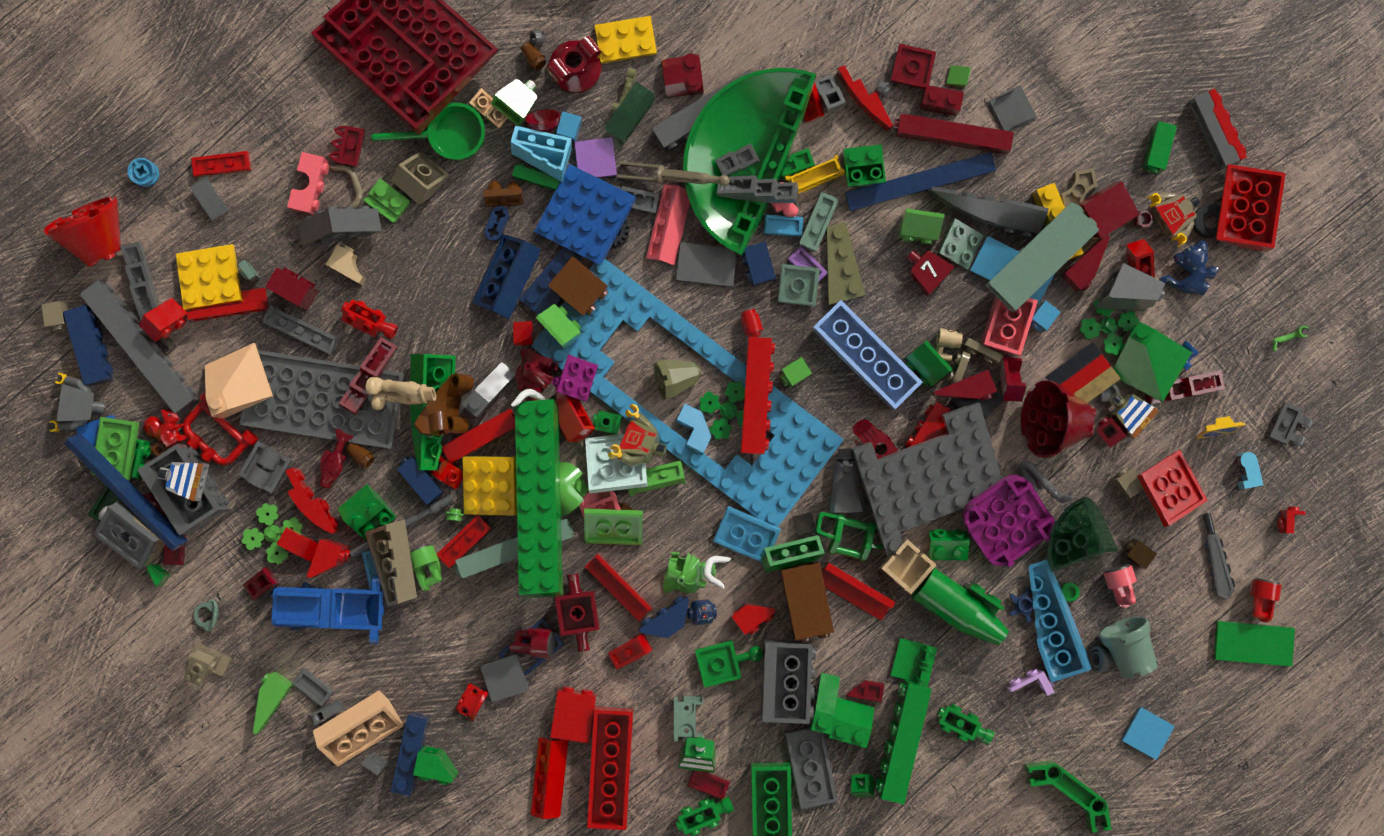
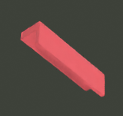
M664 185L646 256L647 259L663 261L671 265H675L690 205L686 189L678 185Z

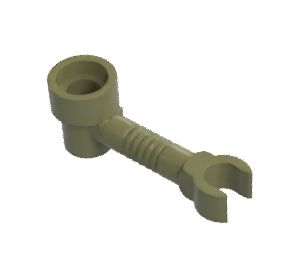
M629 68L627 71L619 103L614 102L611 113L620 115L621 118L626 120L631 119L634 108L633 105L626 104L630 89L637 76L636 69Z

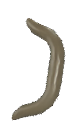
M329 165L331 170L345 172L349 175L356 193L354 201L349 206H353V209L357 208L363 199V191L356 172L346 165Z

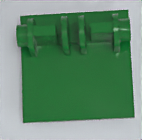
M900 638L891 676L928 685L937 647Z

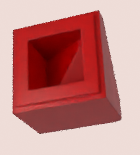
M532 321L513 322L514 346L533 345Z

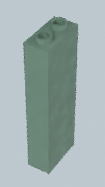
M1071 202L985 285L1012 313L1027 301L1099 231L1096 227L1097 223L1092 218H1087L1083 213V209L1078 204Z
M569 518L561 520L562 541L575 536ZM518 537L455 560L454 568L457 575L465 578L518 558Z

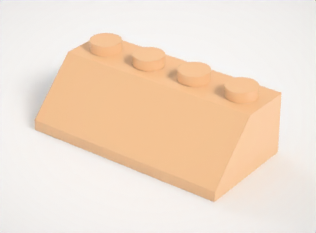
M379 690L313 730L317 748L338 767L399 730L404 725L390 701Z

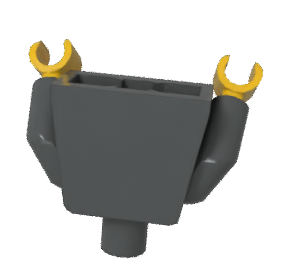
M58 373V375L62 376V380L60 382L55 381V383L62 386L57 420L49 421V423L55 424V429L50 430V432L75 430L84 426L87 420L91 419V412L104 413L105 402L93 401L94 393H91V388L88 385H84L83 381L78 378Z

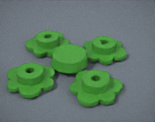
M265 503L262 508L257 509L256 514L259 516L260 523L265 522L266 525L270 526L265 529L264 534L259 532L257 528L252 530L246 529L243 532L244 538H242V543L246 544L248 550H253L255 547H261V541L265 537L267 541L273 542L271 548L266 550L268 554L267 560L270 563L276 562L281 564L283 560L288 558L289 554L285 551L286 549L277 545L276 541L280 539L286 527L290 529L293 527L294 531L302 534L300 530L303 529V525L299 523L297 518H291L283 522L284 526L280 530L279 527L272 525L274 520L279 517L276 513L278 510L277 506H269V504Z

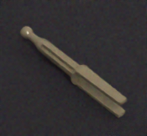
M619 161V164L622 166L658 169L657 178L617 174L618 179L663 183L665 180L703 185L715 183L727 186L730 182L729 177L726 175L718 177L701 172L665 169L663 165Z

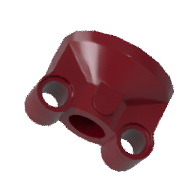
M590 35L582 40L567 41L554 50L545 69L552 77L553 82L561 90L569 93H583L591 89L600 78L602 72L600 54L602 51ZM571 55H578L582 58L581 64L576 68H571L565 63L566 59Z

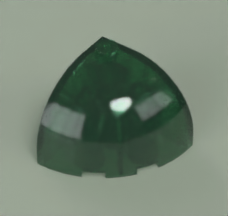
M1082 497L1063 510L1064 512L1055 521L1050 532L1048 560L1051 572L1071 568L1118 551L1105 518L1097 505L1089 497Z

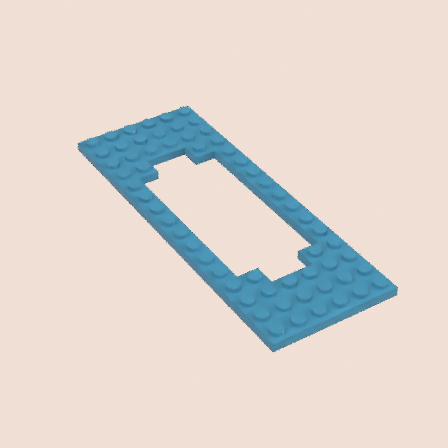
M604 259L601 266L594 263L589 270L608 285L609 289L607 291L609 294L603 301L599 300L595 304L597 307L590 316L586 315L585 317L568 303L564 302L562 305L569 313L566 317L570 321L575 320L582 327L579 330L582 335L567 349H564L548 330L544 328L531 347L544 357L553 359L552 363L558 362V367L562 370L568 354L598 365L590 390L593 394L629 421L631 419L634 420V417H627L625 411L629 410L633 413V409L629 405H637L639 408L638 414H643L653 424L659 434V443L666 445L668 451L755 517L778 527L844 439L773 386L772 393H768V401H772L771 412L767 413V420H770L769 432L775 436L769 442L768 451H765L764 455L760 454L753 465H750L736 454L727 468L724 469L704 453L702 455L686 447V439L604 378L615 362L600 350L622 321L639 332L650 317L733 381L741 382L744 387L746 365L609 261Z

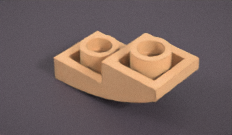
M480 88L468 103L496 127L500 128L507 120V117L491 105L493 98Z

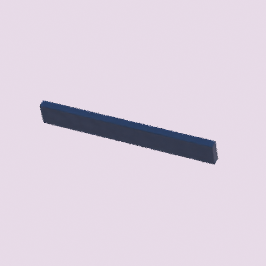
M990 152L888 180L886 183L848 191L844 194L850 212L927 191L932 186L941 187L996 171V167Z
M82 434L66 439L64 444L172 551L187 543L188 540L183 535H179L174 526Z

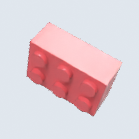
M995 296L981 344L1013 357L1021 356L1038 300L1029 298L1012 313Z

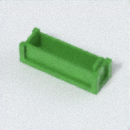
M681 461L647 468L648 487L628 489L630 497L634 496L633 494L681 483L682 485L686 484Z

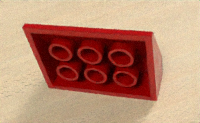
M1227 164L1215 240L1264 252L1274 249L1286 173Z

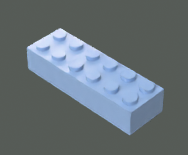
M842 300L812 328L891 410H895L923 383Z

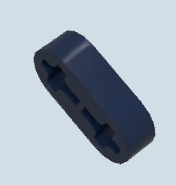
M496 206L492 210L486 225L485 236L492 242L501 239L510 215L504 206ZM503 210L505 217H501L498 223L496 213H500ZM495 225H498L496 231L499 234L491 237L489 231L494 230Z

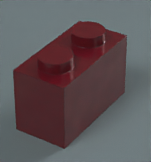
M926 85L923 90L920 109L957 116L961 111L964 92Z

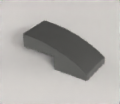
M748 144L735 152L731 151L715 160L722 175L726 176L740 172L760 162L752 144Z
M204 177L190 187L212 221L229 210L207 177Z

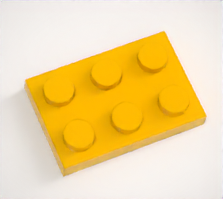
M651 16L595 25L598 47L602 51L600 54L601 64L657 55Z

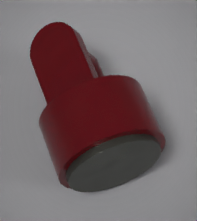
M541 628L518 630L515 633L514 642L510 643L509 649L516 653L531 654L532 657L549 659L554 651L555 633L553 630ZM523 639L531 640V644L522 643Z

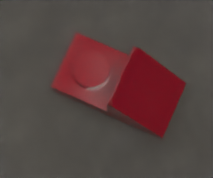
M265 567L244 583L243 586L254 601L271 588L279 585V582L271 570Z

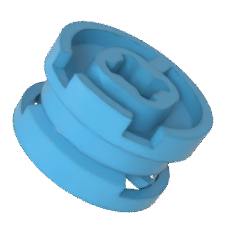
M137 158L129 164L128 176L131 181L139 186L150 187L158 181L159 169L148 159Z

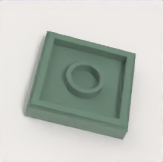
M782 264L778 302L816 306L820 268Z

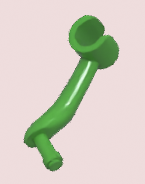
M1301 326L1293 333L1274 338L1272 340V351H1277V343L1286 342L1296 337H1307L1308 335H1303L1301 330L1309 329V327Z

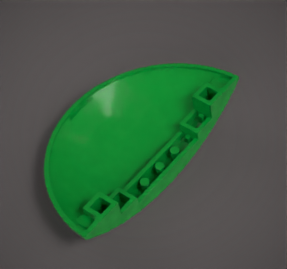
M771 68L744 75L726 85L708 101L697 116L687 139L683 171L701 172L720 177L722 173L715 160L731 151L735 152L748 144H752L760 162L728 177L756 176L758 180L777 179L778 182L799 131L817 74L794 68ZM685 183L690 204L702 225L721 244L742 255L769 203L718 196V184L715 183L705 185Z

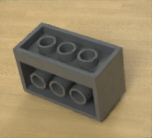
M183 444L174 445L139 468L138 472L178 534L189 535L204 527L230 508L228 506V499L224 494H220L217 489L219 488L217 482L210 478L208 473L201 501H192L165 489L167 481L157 477L161 467L170 469L172 462L204 464L198 460V453L195 449Z
M763 640L762 722L810 724V719H813L814 708L810 704V700L814 699V687L811 685V679H815V667L812 665V660L816 658V648H814L810 641L800 643L798 640ZM790 658L795 660V663H792V665L787 663V660ZM792 677L794 682L788 685L786 680ZM792 697L793 701L787 704L785 700Z

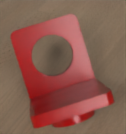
M440 456L439 463H442L438 471L429 470V472L439 480L457 489L463 480V471Z

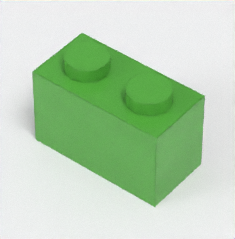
M801 357L780 371L781 375L779 378L784 386L788 385L791 388L809 377L812 373Z

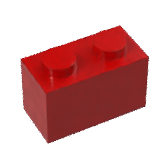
M170 298L144 314L139 327L156 342L161 338H167L175 329L180 330L184 327L187 311L173 298Z

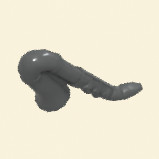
M1023 460L1018 465L1020 476L1028 480L1036 492L1044 488L1048 494H1051L1052 498H1055L1060 503L1069 502L1074 498L1070 495H1061L1031 461Z

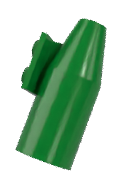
M934 568L913 592L912 600L959 632L997 646L1004 641L1009 632L1007 627L996 616L999 609L1003 610L1005 608L1000 604L1002 601L989 593L986 595L984 593L985 589L973 582L971 585L965 583L964 587H962Z

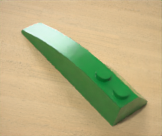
M411 354L410 381L420 385L425 384L427 387H433L436 393L448 377L455 373L456 356ZM427 403L410 405L411 428L418 470H437L442 450L441 440L445 435L421 434L413 424Z

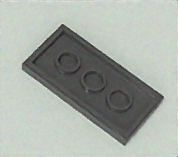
M809 727L784 732L800 810L838 802L824 733L811 731Z

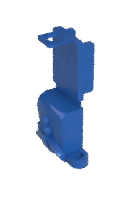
M373 575L372 589L277 587L273 590L272 625L276 627L370 630V644H378L379 630H382V615H384V593L381 590L378 575Z

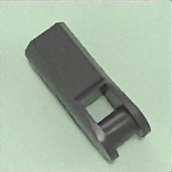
M338 700L312 712L308 717H311L312 726H315L343 713L345 708L341 700ZM319 712H322L324 719L320 720Z

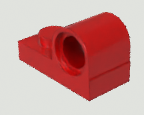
M641 633L608 652V655L618 670L643 657L653 649L644 633Z

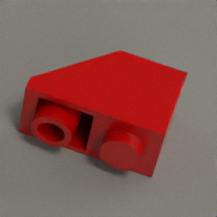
M746 603L731 614V617L745 635L747 633L752 635L759 629V624L763 621L767 623L775 617L774 613L776 611L773 607Z

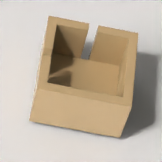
M903 539L900 548L895 551L896 554L887 557L879 568L907 593L912 594L934 569L936 564L924 553H919L920 550L908 539Z

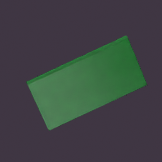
M1216 621L1213 659L1293 666L1295 628Z

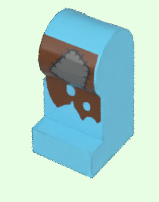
M1251 452L1238 454L1235 463L1240 468L1242 481L1237 482L1238 488L1247 489L1262 486L1263 480L1256 455Z

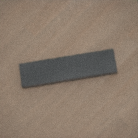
M269 305L262 320V323L329 355H332L340 339Z

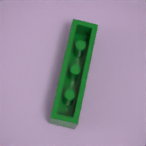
M515 164L512 174L513 178L556 191L560 183L556 178L543 171L539 172L535 168L530 167L529 169L523 164Z

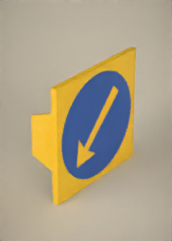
M1230 416L1216 418L1215 424L1207 425L1206 429L1199 433L1196 439L1231 434L1243 427L1245 423H1234Z

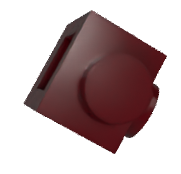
M1113 417L1110 419L1104 418L1098 423L1099 428L1096 429L1110 448L1128 436ZM1109 427L1114 428V434L1108 433Z

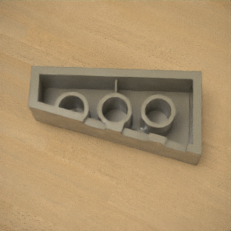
M405 519L365 532L387 607L417 598Z

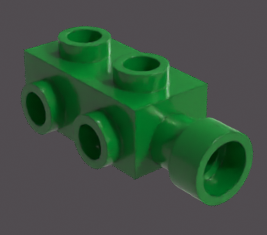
M953 703L951 706L945 704L944 707L939 708L936 714V721L941 724L939 728L948 733L951 730L957 732V737L966 742L969 739L974 741L976 737L987 746L991 743L994 731L982 728V723L978 721V716L970 712L968 715L962 713V708ZM951 713L952 719L947 720V714ZM968 722L970 724L969 728L964 729V723Z
M729 796L721 799L722 801L715 804L714 799L709 800L706 798L699 801L698 805L693 808L691 806L682 808L680 813H678L679 820H676L679 831H684L685 835L694 836L701 832L700 829L707 826L710 829L719 825L718 821L721 820V814H729L734 811ZM705 809H711V814H705ZM692 816L694 820L688 822L687 817Z

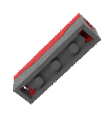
M1214 88L1191 99L1188 103L1219 169L1222 170L1227 167V164L1233 165L1247 158L1246 148L1240 143L1238 131L1232 126L1230 114L1224 109L1222 97Z

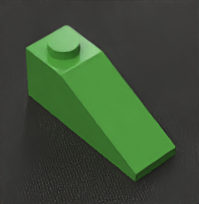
M276 671L271 674L267 673L261 681L263 685L259 689L253 727L255 735L262 732L294 686L291 684V681Z

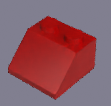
M329 538L320 539L307 577H317L343 565L350 557V546Z

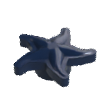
M1026 589L1021 597H1016L1013 593L1009 594L1011 601L1015 604L1013 611L1009 612L1010 616L1021 613L1025 617L1026 622L1031 621L1033 601L1029 597L1030 589Z

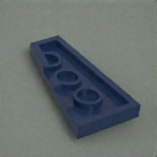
M563 247L519 299L537 315L554 304L558 307L561 298L548 287V284L572 256L579 262L582 256Z

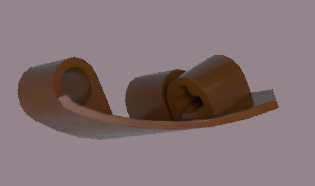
M453 373L436 392V400L427 403L413 424L421 434L440 436L447 433L465 434L467 432L468 420L465 417H459L461 397L473 388L474 379L472 375Z

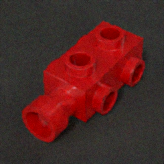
M352 299L350 303L345 302L341 308V321L374 338L381 332L385 337L392 340L398 330L397 325L385 322L386 316H384L382 311L367 307L363 301Z

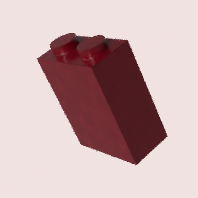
M1122 181L1111 183L1078 204L1083 209V213L1087 218L1090 217L1097 223L1096 227L1099 231L1092 236L1094 238H1103L1140 215Z

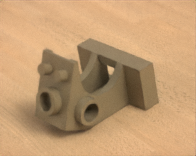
M195 643L186 661L189 664L183 680L202 687L208 673H215L222 677L225 676L233 658L200 643Z

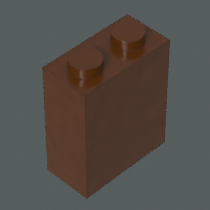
M573 256L548 284V287L583 317L586 315L590 316L597 308L595 304L599 300L603 301L609 294L607 291L609 289L608 285Z

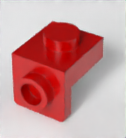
M1287 506V510H1280V517L1277 520L1279 533L1294 534L1295 514L1306 515V511H1299L1300 507Z

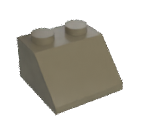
M419 151L398 165L391 181L420 205L431 198L447 180L449 174L423 151Z

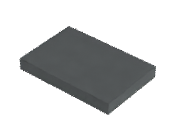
M680 242L676 281L733 287L737 253L727 247Z

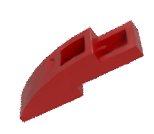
M290 468L285 471L294 489L288 491V494L299 510L323 530L331 534L339 532L337 528L339 527L338 521L334 516L331 517L328 511L330 510L329 504L325 499L322 500V498L313 499L314 493L309 486H306L303 472L297 468Z

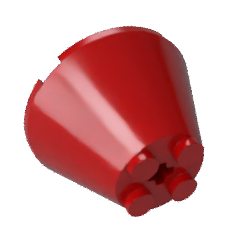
M109 196L71 211L72 216L63 219L60 217L44 227L43 232L84 262L87 267L97 264L98 260L102 258L105 261L115 256V253L121 250L118 199L116 196H113L114 199L112 200Z

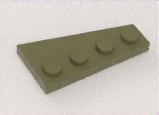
M846 222L828 226L826 233L829 306L837 304L840 300L844 302L865 296V291Z

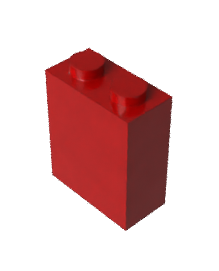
M563 686L562 689L559 688L550 737L589 743L597 694H593V690L582 689V692L574 691V688L569 686Z

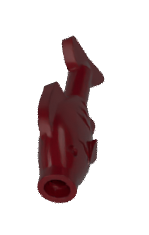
M340 429L335 430L338 441L334 451L331 453L325 450L320 461V485L326 488H331V485L343 471L342 466L346 456L341 455L345 442H349L354 438V436Z

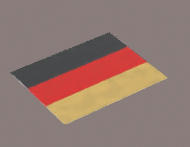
M1093 342L1046 376L1048 380L1058 383L1087 403L1121 379Z

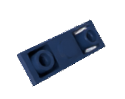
M682 595L672 601L674 605L668 609L665 606L657 611L658 616L652 620L648 617L642 621L639 631L644 634L669 638L684 627L689 598L687 596L684 598Z

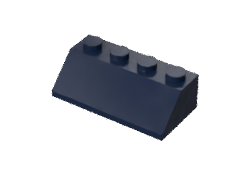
M503 234L472 303L510 319L518 299L522 295L523 288L531 275L534 264L538 260L541 249L525 240Z

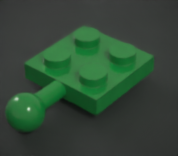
M732 640L695 649L704 688L742 678L738 662L746 660L758 662L763 657L762 649L757 646L751 647L746 653L736 655Z

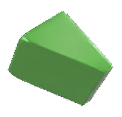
M950 66L946 85L965 89L971 67Z

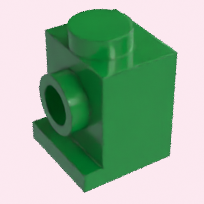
M599 411L598 414H594L592 424L596 426L595 430L618 434L622 415ZM605 418L610 420V424L607 426L603 424Z

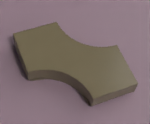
M1094 168L1074 172L1073 185L1068 191L1060 194L1064 207L1071 202L1074 204L1084 201L1085 195L1089 190L1098 187Z

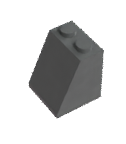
M1123 263L1109 276L1096 308L1145 311L1149 307H1153L1157 301H1161L1165 293L1163 291L1165 283Z

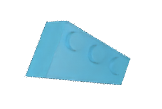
M515 126L511 139V154L563 182L572 150V139Z

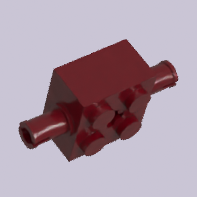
M579 573L573 574V579L572 574L566 575L569 592L563 596H556L555 601L561 636L576 635L577 651L583 652V645L584 651L590 650L587 633L600 630L601 627L595 590L584 592L580 590ZM576 608L583 611L580 617L577 614H573Z

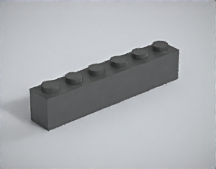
M747 70L654 126L652 132L664 151L668 149L671 151L679 146L678 143L685 139L687 141L697 116L708 101L732 81L752 73L751 70Z

